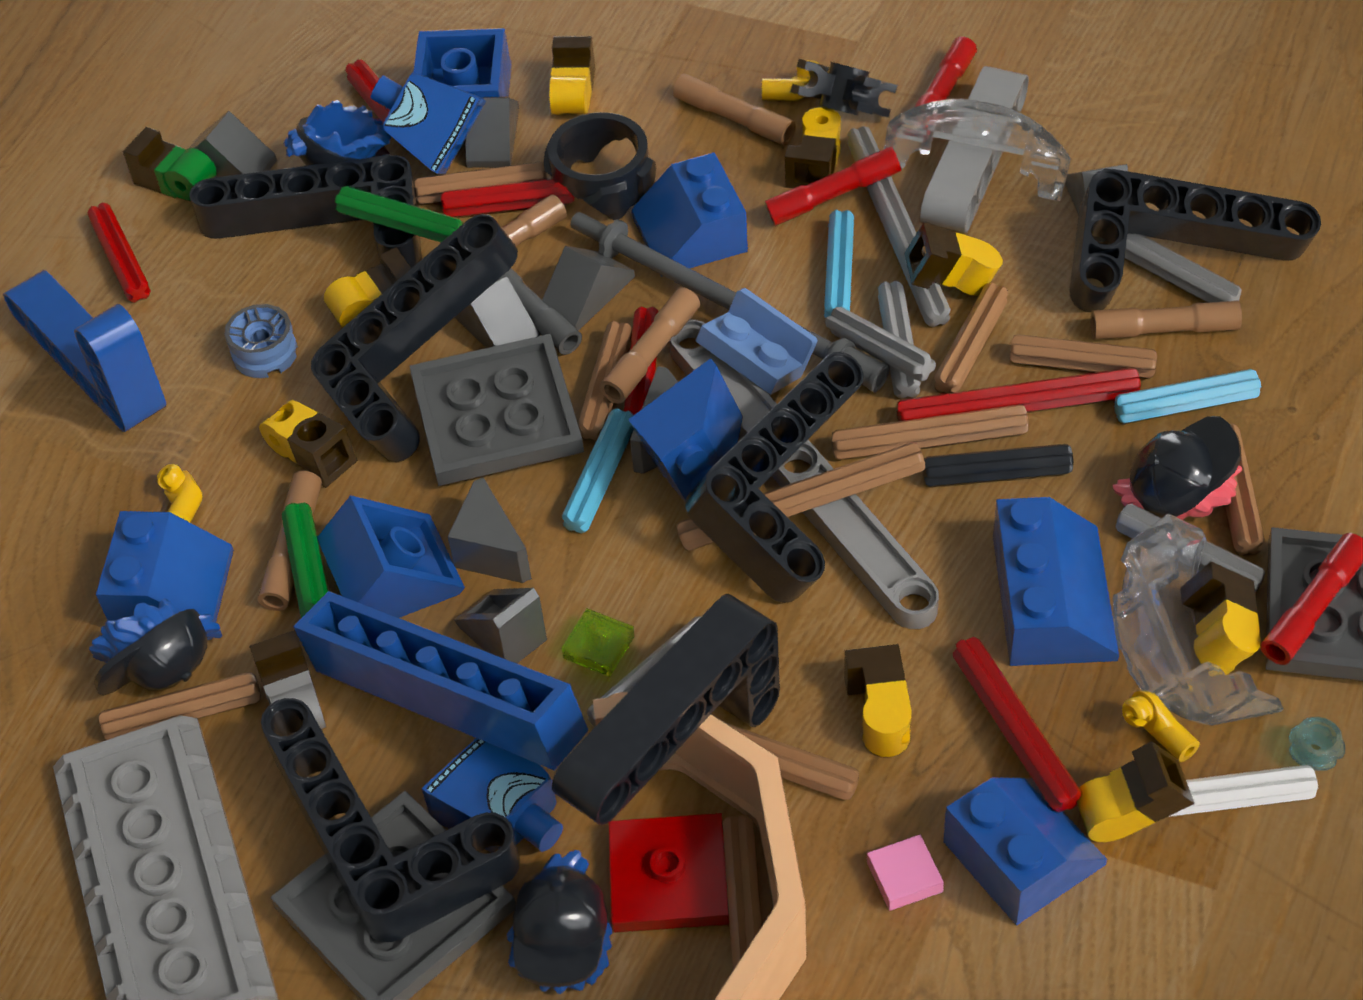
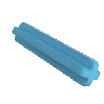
M834 210L829 215L824 301L825 318L830 316L836 307H843L850 311L854 215L849 210L843 212Z
M1247 369L1119 394L1115 397L1114 409L1119 422L1125 424L1253 399L1260 395L1261 381L1255 370Z
M616 408L609 413L562 514L563 526L567 530L584 533L589 529L634 431L628 420L633 416L630 411L625 412Z

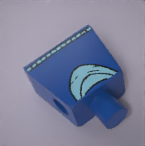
M413 72L408 77L404 86L383 75L376 83L370 96L372 100L390 110L383 123V130L437 174L447 173L486 102L485 99Z
M477 738L422 787L428 813L440 825L448 829L475 815L485 812L497 813L504 816L511 823L516 845L525 838L541 852L550 849L558 841L563 831V825L549 814L556 805V798L552 791V779L540 764ZM491 846L485 849L492 853L496 852L501 847Z

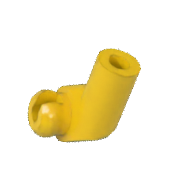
M1144 690L1137 691L1123 703L1122 715L1125 721L1133 727H1143L1179 762L1188 760L1197 751L1200 745L1199 741L1176 720L1155 693Z

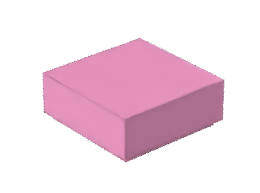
M921 835L867 853V864L889 911L943 892L944 882Z

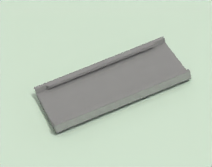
M180 715L62 755L53 766L106 999L279 1000L198 719Z

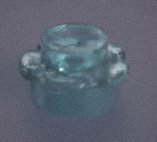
M1307 718L1294 727L1289 734L1288 739L1292 743L1289 747V752L1292 758L1298 764L1311 766L1316 771L1332 769L1337 764L1336 760L1343 758L1346 747L1341 730L1335 723L1326 718ZM1311 744L1318 745L1321 749L1315 750L1311 747Z

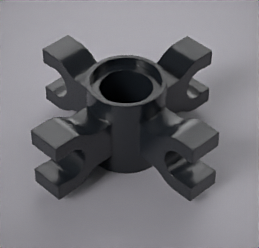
M802 59L798 60L797 68L808 70L810 80L805 86L792 84L791 93L821 99L820 106L857 116L858 112L861 111L889 118L891 109L881 107L878 103V98L883 91L896 93L898 85L868 77V71L831 62L830 67Z

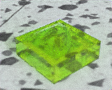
M586 608L561 648L563 658L610 677L635 637L634 627Z

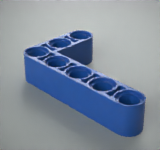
M42 270L3 293L8 308L20 325L120 430L126 432L166 407V400L142 334L131 315L122 305L116 304L93 318L46 270Z

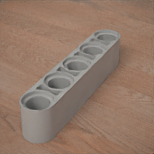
M988 66L983 67L926 189L920 213L921 223L925 222L962 233L968 232L1023 108L1028 90V75Z

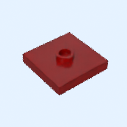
M722 813L614 820L609 822L613 933L729 925Z

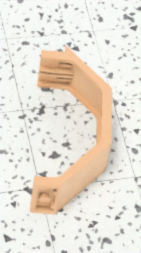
M619 692L607 698L593 699L596 726L628 692ZM710 715L659 770L673 769L685 773L736 810L749 816L757 825L760 831L774 909L715 1000H779L806 960V920L804 894L778 757L713 715Z

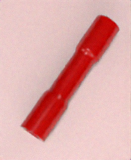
M960 36L954 39L939 65L937 74L925 94L918 99L904 123L905 130L910 136L924 139L929 135L943 111V105L957 81L963 77L977 53V46L970 38Z
M890 146L855 161L851 166L808 185L795 187L764 202L774 225L777 226L813 210L817 205L856 188L867 187L901 172L902 169L894 149Z
M1354 533L1342 535L1319 566L1317 575L1292 608L1284 612L1263 640L1261 650L1270 661L1279 665L1290 663L1313 632L1315 623L1340 589L1348 585L1362 566L1363 538Z

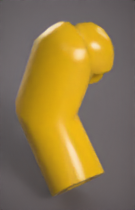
M806 60V61H810V62H813V63H817V64H818L817 61ZM797 68V75L791 79H762V100L797 101L804 96L791 93L790 90L792 84L799 86L807 85L810 80L809 71Z
M168 464L157 475L158 485L164 488V494L171 502L167 512H171L191 522L202 502V491L187 470L182 471L177 464Z

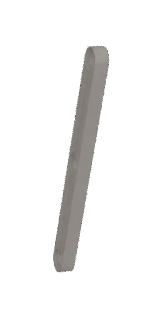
M689 320L682 330L670 339L671 356L686 376L710 358L714 361L743 415L739 438L742 439L777 403L766 391L703 346L695 349L681 347L679 343L682 340L697 338L701 326L705 324L699 320ZM808 440L772 477L783 487L832 470L833 467ZM792 460H803L809 463L811 467L802 473H792L787 471L784 465ZM856 494L803 512L895 622L908 629H922L935 621L939 602L937 587ZM917 594L926 598L929 605L922 610L912 611L902 606L900 601L905 596Z

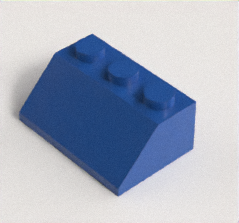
M1051 497L996 499L993 542L1010 666L1118 661L1119 651L1098 527Z

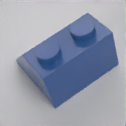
M505 28L419 31L413 73L426 76L481 98L509 97L512 66Z
M715 152L671 164L631 209L632 218L645 245L688 268L748 252L746 211Z
M710 358L628 420L658 470L680 497L686 501L687 495L694 486L738 442L743 415L717 365Z
M350 495L317 536L319 545L326 558L327 566L332 572L341 595L397 618L455 597L465 588L430 514Z
M120 511L96 592V597L107 621L133 616L136 604L146 603L149 606L159 608L160 601L167 599L180 611L195 609L200 615L210 614L213 621L216 622L234 552L232 544L171 512Z
M990 778L946 807L944 844L1016 926L1104 867L1107 863V858L1063 811L1058 813L1052 810L1032 778Z

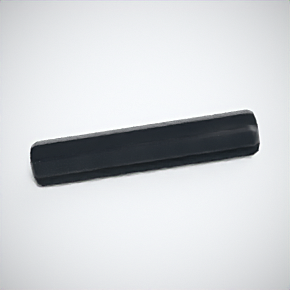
M1068 444L927 456L924 458L925 469L922 472L925 484L931 487L1069 474L1073 470L1074 458L1071 446Z

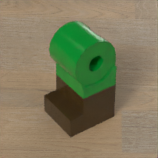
M145 127L123 151L135 185L173 198L191 201L189 194L192 187L202 180L215 178L217 175L214 163L205 153L195 148L184 149L162 140L160 131Z

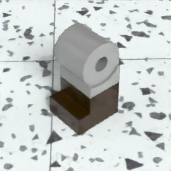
M295 630L250 645L249 647L269 704L271 705L273 702L283 698L299 699L310 708L320 728H326L309 668Z

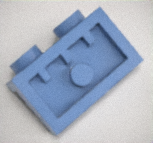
M746 288L736 292L727 313L701 326L695 340L770 395L802 377L817 344V338Z

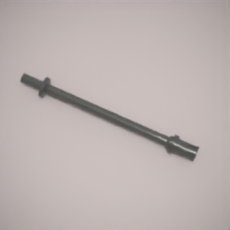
M581 212L575 213L572 217L570 227L599 242L600 255L614 258L620 253L727 310L730 309L736 292L628 237V225L626 222L617 219L606 226ZM804 328L817 338V344L812 354L824 359L833 352L847 353L855 358L862 367L864 373L863 386L876 393L884 385L890 370L888 364L879 362L855 349L854 342L846 338L831 342Z

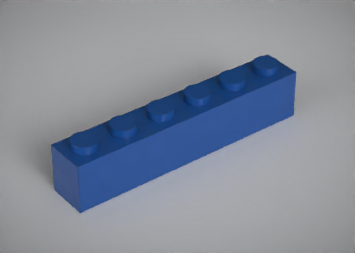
M330 591L293 626L315 671L549 769L555 770L589 731L570 684Z

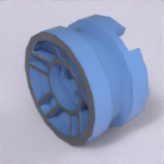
M257 304L243 308L235 313L226 324L224 335L236 369L245 376L269 378L268 372L278 369L282 373L292 365L297 357L296 348L298 346L293 335L291 321L287 313L277 306Z

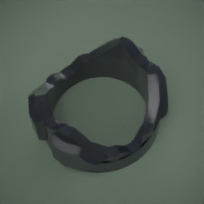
M606 112L589 113L565 122L553 133L544 152V171L552 176L555 183L559 182L568 189L573 197L582 199L613 220L623 218L629 208L638 203L655 182L656 162L649 157L645 132L636 122L619 114ZM627 138L632 142L636 151V155L627 165L610 173L589 175L571 170L572 165L578 160L586 163L593 162L603 147L614 140L621 141Z

